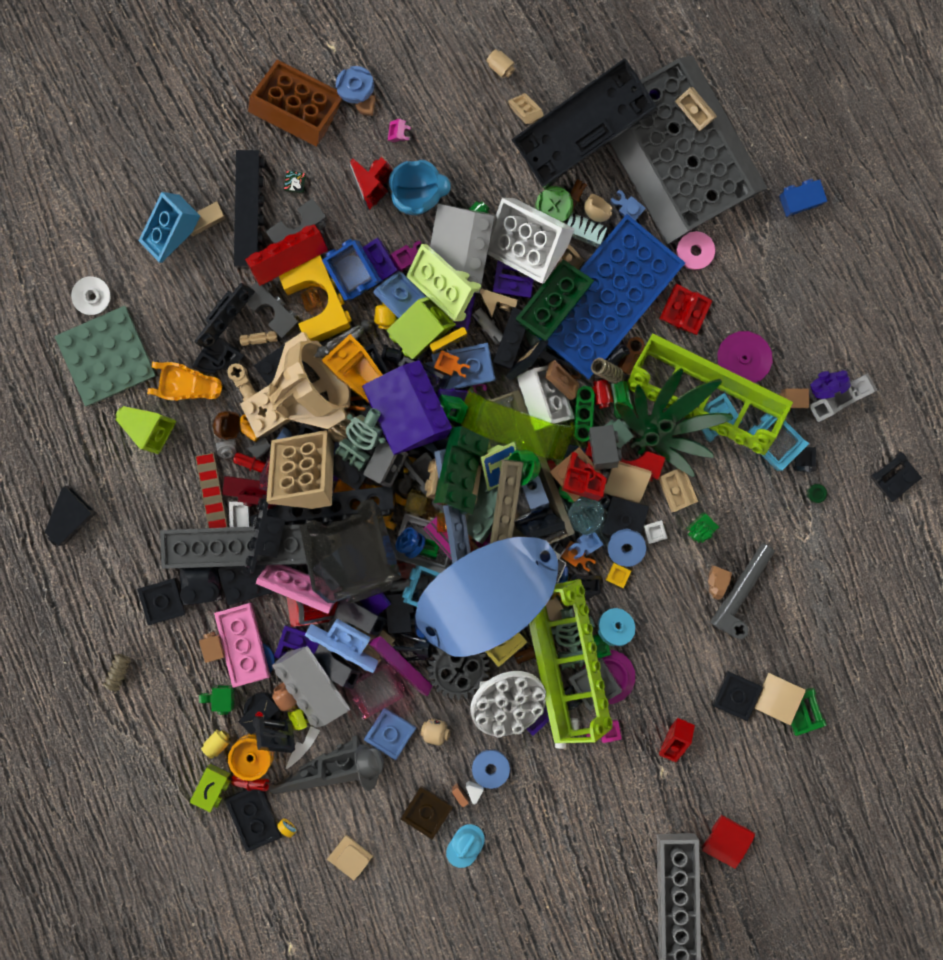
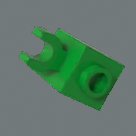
M215 685L212 688V694L201 693L199 695V703H212L211 711H216L218 715L229 714L234 709L235 688L232 685Z

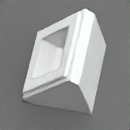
M468 781L466 789L472 804H476L484 789L481 785Z

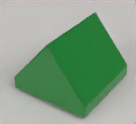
M425 538V545L419 555L436 559L439 545L435 541Z

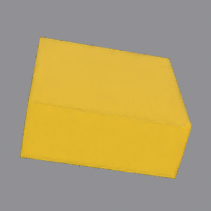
M613 563L605 580L624 588L631 570Z

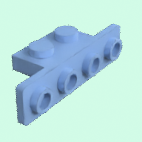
M339 619L335 620L329 632L310 624L305 636L311 641L317 642L329 651L339 654L345 660L359 665L363 670L374 673L378 660L363 652L371 637Z

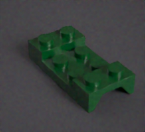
M462 426L452 427L434 499L435 504L450 506L460 510V514L473 515L477 495L472 494L480 458L487 454L490 439Z

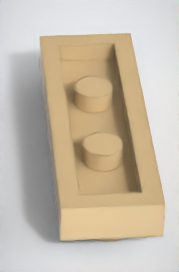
M526 93L508 101L510 108L525 124H533L544 116L542 109Z

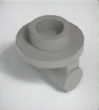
M232 439L216 443L218 456L225 459L233 457L236 454V440Z

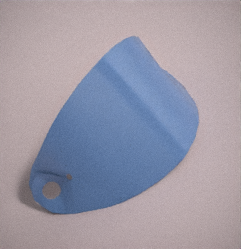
M535 537L507 538L469 553L441 572L424 590L418 601L415 615L417 627L431 644L455 657L476 655L506 642L525 628L549 601L554 591L558 574L556 553L547 541ZM545 550L550 554V560L546 563L540 558V553ZM426 627L433 628L435 636L429 635Z

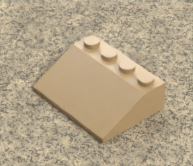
M327 430L271 440L267 489L268 504L310 509L332 506L334 443Z

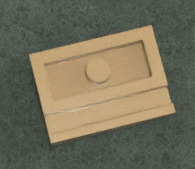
M676 469L659 476V482L671 512L698 502L688 474L680 469Z

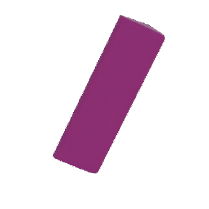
M380 636L368 642L419 693L425 696L429 695L432 684L385 639Z

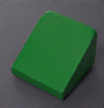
M599 634L593 635L597 646V658L610 656L609 645L601 639Z

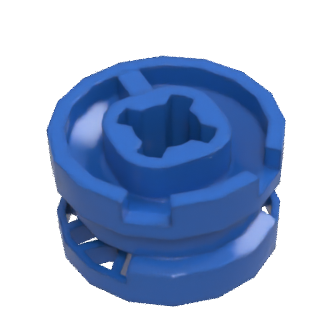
M409 527L398 536L395 544L396 550L404 553L408 558H414L422 551L425 545V537L417 533L412 527Z

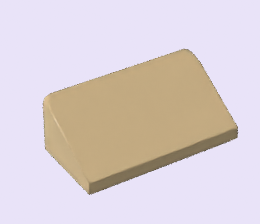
M690 87L675 101L699 131L717 118L716 114L693 87Z
M217 201L197 212L200 218L191 235L195 236L226 219Z

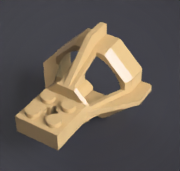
M301 332L285 343L273 382L240 404L256 438L266 437L291 420L331 429L347 419L345 410L350 407L351 389L322 363L323 358H315L314 355L317 353V349L322 345L318 341H310L306 332ZM302 361L314 369L320 377L318 381L310 382ZM327 391L329 402L320 394Z

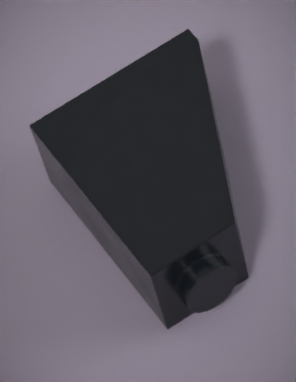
M64 486L61 489L45 533L49 536L47 539L55 546L65 545L96 514L71 486Z

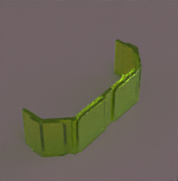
M474 387L468 390L464 402L469 407L462 424L459 423L460 425L479 435L501 443L510 444L515 442L516 448L532 451L541 457L564 459L575 430L573 422L570 425L554 424L486 400L473 392Z

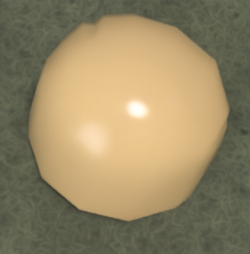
M590 194L584 204V210L590 219L596 222H604L612 215L611 211L613 208L608 202L595 194Z

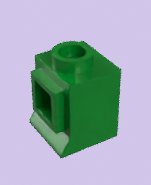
M441 394L439 401L448 420L462 424L469 406L459 397Z

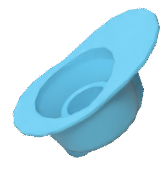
M467 824L458 829L446 850V857L453 866L465 868L475 861L485 842L482 830L473 824Z

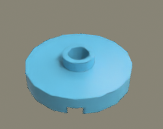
M609 609L598 620L599 636L610 646H624L635 635L636 627L634 620L629 613L622 609ZM615 624H618L620 629H617Z

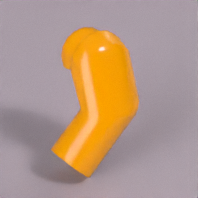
M242 415L240 417L241 432L254 442H257L259 438H256L246 415Z

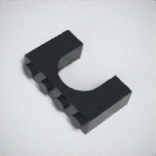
M343 597L337 605L333 618L329 621L326 632H329L335 620L339 619L351 627H358L371 635L379 637L387 619L354 600ZM319 644L313 655L330 680L342 687L353 689L361 671L346 663L339 654L331 652Z

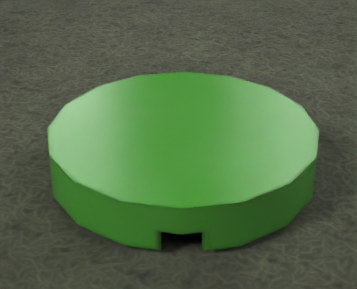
M550 186L538 195L535 206L537 210L561 222H565L571 216L573 199L564 188Z

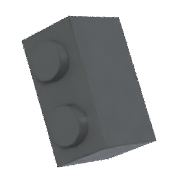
M613 425L590 427L589 440L594 470L618 468L619 461H622L621 450L617 449L616 443L619 442L618 432L614 431Z
M379 442L363 475L391 488L408 453L402 452L393 455L388 442L384 444Z

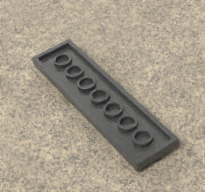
M311 524L284 525L277 558L258 555L256 565L312 563ZM252 526L160 530L162 569L245 566L246 558L251 553V548H249L251 536L254 537L256 529H253Z

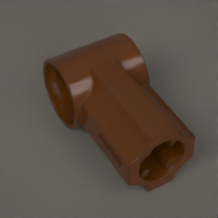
M633 337L629 340L627 348L630 354L617 365V367L623 370L624 374L629 376L645 347L644 341L641 338ZM635 341L641 344V349L636 352L630 347L631 343Z

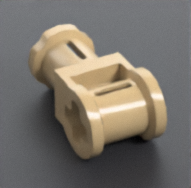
M235 363L228 368V376L234 381L236 387L239 388L244 397L243 402L258 393L254 390L248 377V371L244 366ZM236 369L242 370L239 373L240 377L234 376V374L236 373Z

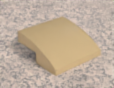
M619 461L618 468H611L606 480L604 493L639 504L652 473L649 470Z
M768 673L754 708L791 725L806 690Z

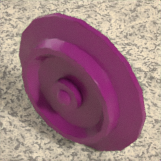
M738 331L728 335L720 344L717 352V362L719 366L756 383L769 373L773 363L772 351L768 343L760 335L750 331Z
M612 649L610 650L611 655L602 659L618 682L622 692L608 700L609 704H615L624 700L632 692L635 684V670L631 661L623 653Z

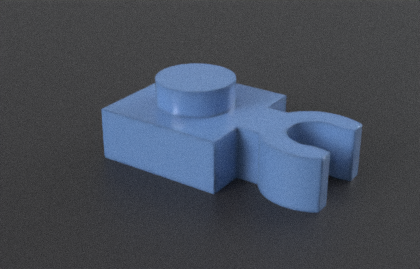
M618 190L616 194L621 199L616 201L614 198H611V204L621 207L618 213L623 217L628 214L636 221L646 208L632 196L627 200L625 194Z
M592 529L576 540L578 543L571 545L568 550L576 549L578 554L574 559H578L584 553L587 556L603 546V543Z

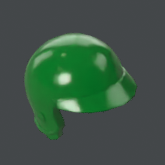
M516 450L508 459L523 462L520 486H524L534 480L540 473V460L532 451Z

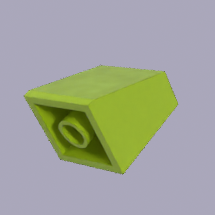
M429 297L418 299L387 329V332L390 334L391 340L400 345L406 357L415 359L430 348L429 345L439 340L456 324Z

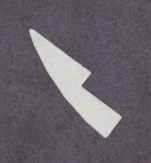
M310 727L304 743L296 742L295 751L292 752L285 769L291 767L308 751L320 730Z

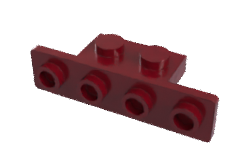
M232 476L224 477L223 495L238 497V502H242L245 506L258 505L259 498H262L263 494L267 495L265 481ZM275 504L268 505V509L277 507Z

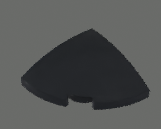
M219 337L210 349L203 348L192 368L206 373H215L217 370L222 369L228 370L232 364H237L244 354Z

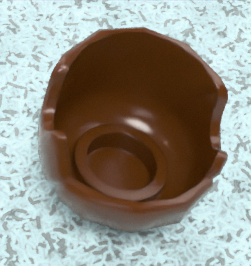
M231 411L218 413L212 425L214 434L219 439H235L240 432L239 414Z

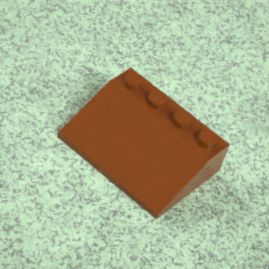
M276 60L250 95L248 112L317 147L326 134L343 100L338 95L336 89Z

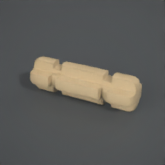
M270 331L267 334L263 332L250 334V336H240V344L242 346L278 341V335L275 331Z

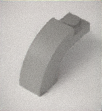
M867 373L855 380H851L850 388L843 394L839 391L834 393L835 397L818 399L810 404L809 407L817 421L820 422L853 402L877 391L869 374Z

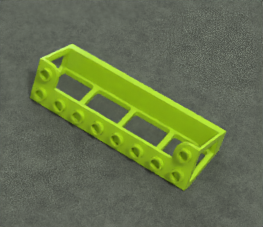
M652 333L633 367L627 383L628 388L635 392L636 386L638 384L641 385L646 397L650 401L655 402L661 389L649 384L651 376L646 370L641 368L648 355L674 367L675 371L673 374L682 368L683 372L705 383L721 379L722 383L717 389L743 401L744 406L734 425L725 422L710 427V429L716 431L721 436L734 440L739 445L752 449L755 453L765 456L776 439L793 402ZM673 395L665 408H668L678 397ZM709 397L700 404L699 408H695L685 418L709 414L703 410ZM750 405L777 418L771 432L765 429H758L752 435L738 428Z
M581 579L556 583L553 593H560L565 606L573 605L575 617L550 621L545 605L541 612L529 623L540 679L546 691L545 702L554 743L596 742L612 730L613 724L608 710L609 703L605 696V684L601 677V665L597 658V646L593 639V627L589 620V608L585 601V589ZM577 622L583 654L558 658L551 627ZM585 660L591 691L565 695L559 664ZM593 697L597 717L591 721L590 728L573 730L567 701ZM584 734H590V736H591V737H574V738H570V737H573V736L584 735Z

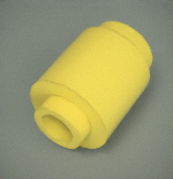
M216 730L203 743L204 746L201 748L203 753L211 759L215 756L217 757L230 744V736L224 730Z

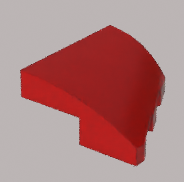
M572 452L562 491L599 501L604 495L607 478L601 473L596 472L592 465L583 462L578 457L579 454Z

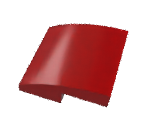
M674 284L659 319L688 333L697 335L713 300L698 292H692L679 284Z
M721 815L712 827V833L702 845V851L736 869L750 847L755 833Z

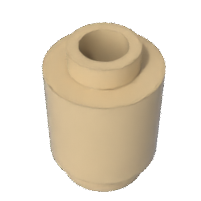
M497 49L486 60L489 63V67L501 78H509L515 71V63Z

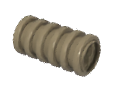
M603 358L595 359L591 365V371L613 384L619 383L623 378V370Z
M115 654L114 656L115 660L112 661L113 665L110 666L111 671H108L109 676L105 678L106 682L103 683V686L108 690H120L121 680H124V674L127 673L126 669L129 668L128 663H131V659L123 654Z

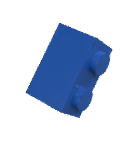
M813 179L806 180L798 187H795V185L788 186L779 195L786 217L821 206L827 202L820 179L813 181Z

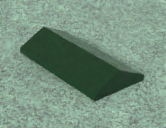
M563 259L516 317V321L531 334L547 342L594 283V280Z

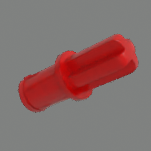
M236 453L233 462L235 464L249 468V471L255 470L267 475L269 463L258 460L255 456L252 458L241 453Z
M235 775L232 776L231 784L235 787L246 788L248 791L254 789L264 792L269 788V784H266L269 783L268 779L259 778L248 781L242 780Z

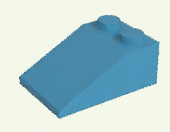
M161 192L139 238V242L158 262L162 263L193 232L200 215L180 195Z

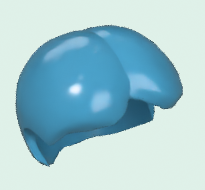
M426 160L405 161L395 167L389 176L392 202L399 211L408 215L426 213L439 202L441 197L446 196L451 189L450 180L445 175L440 174L437 168Z

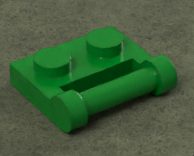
M814 688L806 689L791 723L795 736L827 725L825 718L822 717ZM805 698H808L815 717V721L812 723L803 700Z

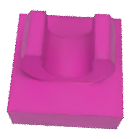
M402 119L391 121L387 141L395 143L409 140V137L404 135V130L409 131L411 127L405 125L406 121Z

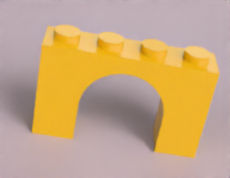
M320 255L279 276L287 295L308 287H319L328 293V304L324 311L313 318L298 323L301 332H306L310 341L320 342L351 329L349 322L352 319L348 310H343L342 305L345 303L341 293H336L335 288L337 286L332 277L329 276Z

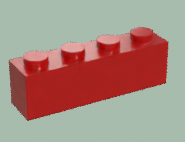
M313 224L304 227L295 234L286 236L277 243L270 244L260 252L251 254L245 260L253 277L261 286L327 252L328 249L320 231Z

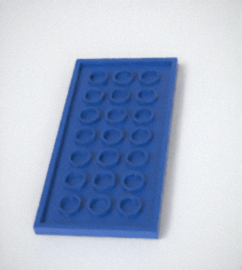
M626 214L580 269L581 272L593 279L594 283L548 339L547 346L589 380L594 374L591 371L593 361L597 358L606 359L683 267L685 262Z

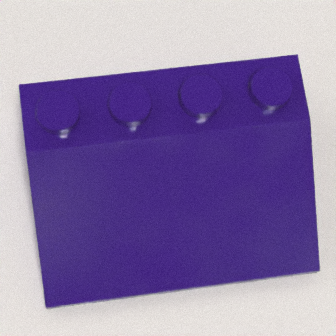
M420 360L402 365L362 386L371 407L379 410L381 413L378 422L393 455L447 438L452 429L450 422Z

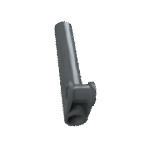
M764 543L761 544L711 619L710 623L737 639H743L747 636V625L734 616L775 553L774 549ZM735 626L740 627L742 630L741 634L736 633Z

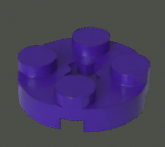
M847 371L821 372L818 374L819 378L810 384L812 393L819 399L835 397L834 393L839 391L843 394L851 386Z

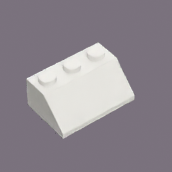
M548 366L533 368L517 376L519 387L521 388L535 431L574 419L568 398L545 377Z

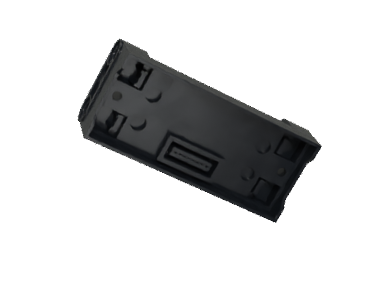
M624 58L511 140L541 186L546 189L557 182L568 171L659 109L626 58ZM633 87H636L637 91L632 92L631 89ZM535 157H538L537 162L533 161Z

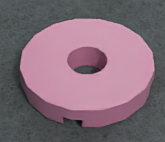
M698 231L689 232L679 241L676 253L685 262L684 267L691 270H699L711 263L715 255V246L712 239L705 233ZM691 247H699L700 255L694 256L691 253Z

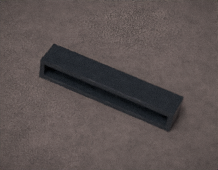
M236 150L234 267L237 269H250L245 259L255 252H260V245L264 243V235L261 233V226H264V215L261 214V207H264V195H261V188L265 186V178L262 176V168H265V157H262L259 150Z

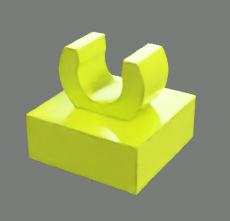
M295 709L292 712H287L289 719L292 721L293 730H302L307 727L306 723L309 722L308 719L304 718L303 710Z

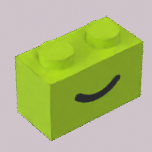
M209 764L189 803L208 812H211L214 807L218 808L222 800L220 794L222 790H227L231 782L228 779L231 773Z

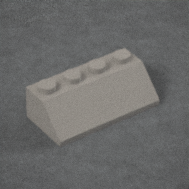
M308 646L287 652L272 665L276 675L284 682L287 691L295 698L297 706L303 710L308 717V722L314 728L325 726L350 710Z

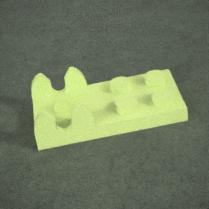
M421 244L406 275L413 284L454 321L465 319L466 313L464 311L474 292L479 291L481 288V284L467 281L470 276L468 273L456 271L427 244Z

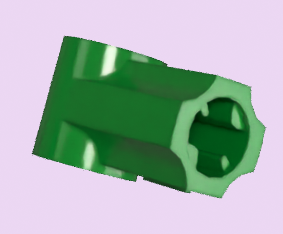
M620 381L616 384L611 383L614 415L619 420L623 419L615 407L616 402L623 403L633 410L627 381Z

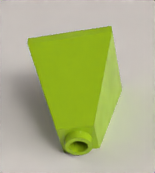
M125 406L119 408L116 413V421L135 444L142 450L156 454L161 452L177 422L158 413Z

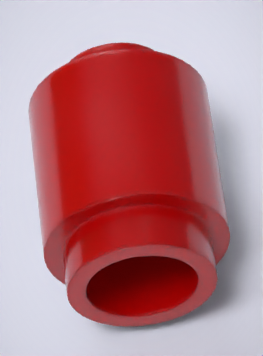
M607 380L593 382L594 405H599V409L610 407V403H613L611 384Z

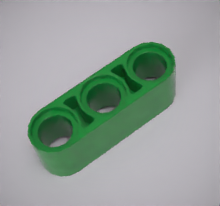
M589 386L579 388L575 398L573 435L578 442L588 441L589 428L593 427L594 391ZM582 390L589 392L590 397L588 400L581 399L580 392ZM581 409H585L589 413L588 418L585 420L579 417ZM580 428L587 430L588 435L585 439L578 436Z

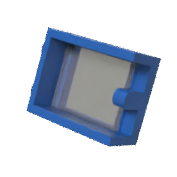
M349 239L342 244V248L337 251L336 249L329 251L326 254L327 257L322 260L345 301H352L383 282L363 250L360 241Z

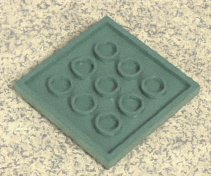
M125 305L54 336L85 407L157 377Z

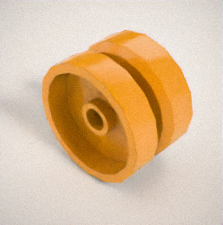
M256 733L243 735L232 746L228 754L230 770L236 777L248 781L261 778L268 771L274 760V751L258 750Z

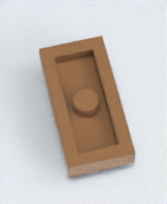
M556 361L550 362L545 377L569 400L576 398L579 383Z

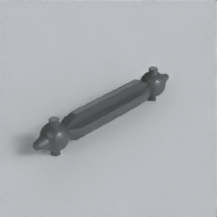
M364 320L361 322V325L352 327L327 342L325 346L319 347L314 355L315 358H324L349 334L356 339L364 331H370L374 321Z

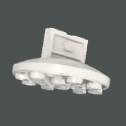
M510 671L499 674L488 681L480 682V688L471 702V717L476 727L488 735L500 738L512 734H521L524 729L532 725L543 714L546 705L545 688L536 676L528 672Z

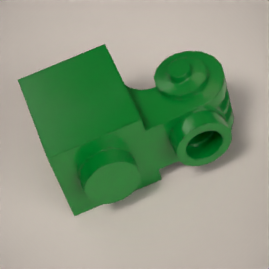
M701 513L686 528L689 531L687 535L694 542L703 543L712 537L719 526L706 513Z

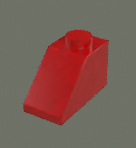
M677 718L669 728L659 756L677 762L692 743L695 725Z

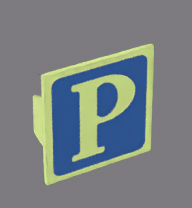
M515 442L506 446L497 445L488 449V454L481 457L488 491L498 487L502 459L508 460L511 454L516 451Z

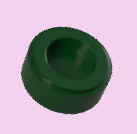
M813 484L807 489V498L813 503H821L827 498V490L821 484Z

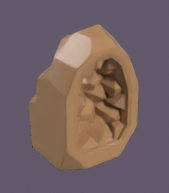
M712 565L708 579L709 593L713 598L719 600L722 599L727 590L732 573Z

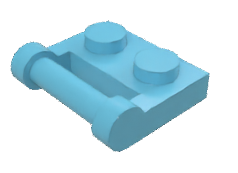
M725 393L707 403L703 409L708 413L731 414L733 419L727 422L734 425L738 417L737 411ZM709 428L702 429L708 442L713 441L714 437L719 435L714 430L710 431Z

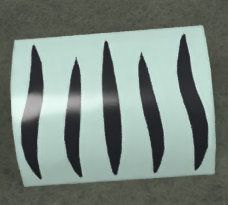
M575 213L571 214L567 225L575 228L572 238L597 248L601 245L607 230L606 226Z

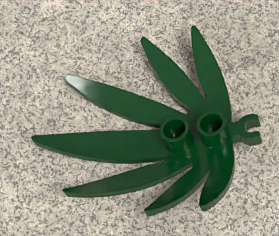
M680 368L666 381L660 390L651 415H648L646 394L639 384L635 389V407L639 417L636 416L629 406L623 403L616 402L615 407L626 424L642 436L640 439H635L631 442V448L640 445L641 448L638 449V454L641 455L644 453L647 445L652 446L661 456L666 457L665 459L672 465L694 477V471L688 461L674 449L708 458L714 457L713 452L695 441L672 437V435L710 428L732 420L733 416L727 413H709L697 415L676 424V422L704 402L722 383L721 379H716L701 384L684 393L663 411L680 382L683 374V369Z

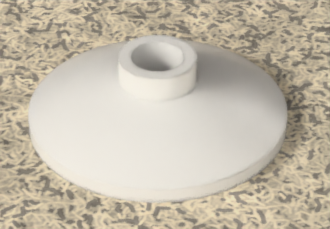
M91 276L84 277L72 289V302L81 313L96 315L107 308L110 302V290L103 280ZM91 294L96 295L94 300L90 299Z

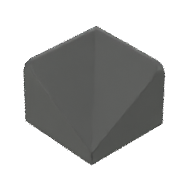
M262 437L253 447L247 449L257 459H261L271 450V442L266 437Z

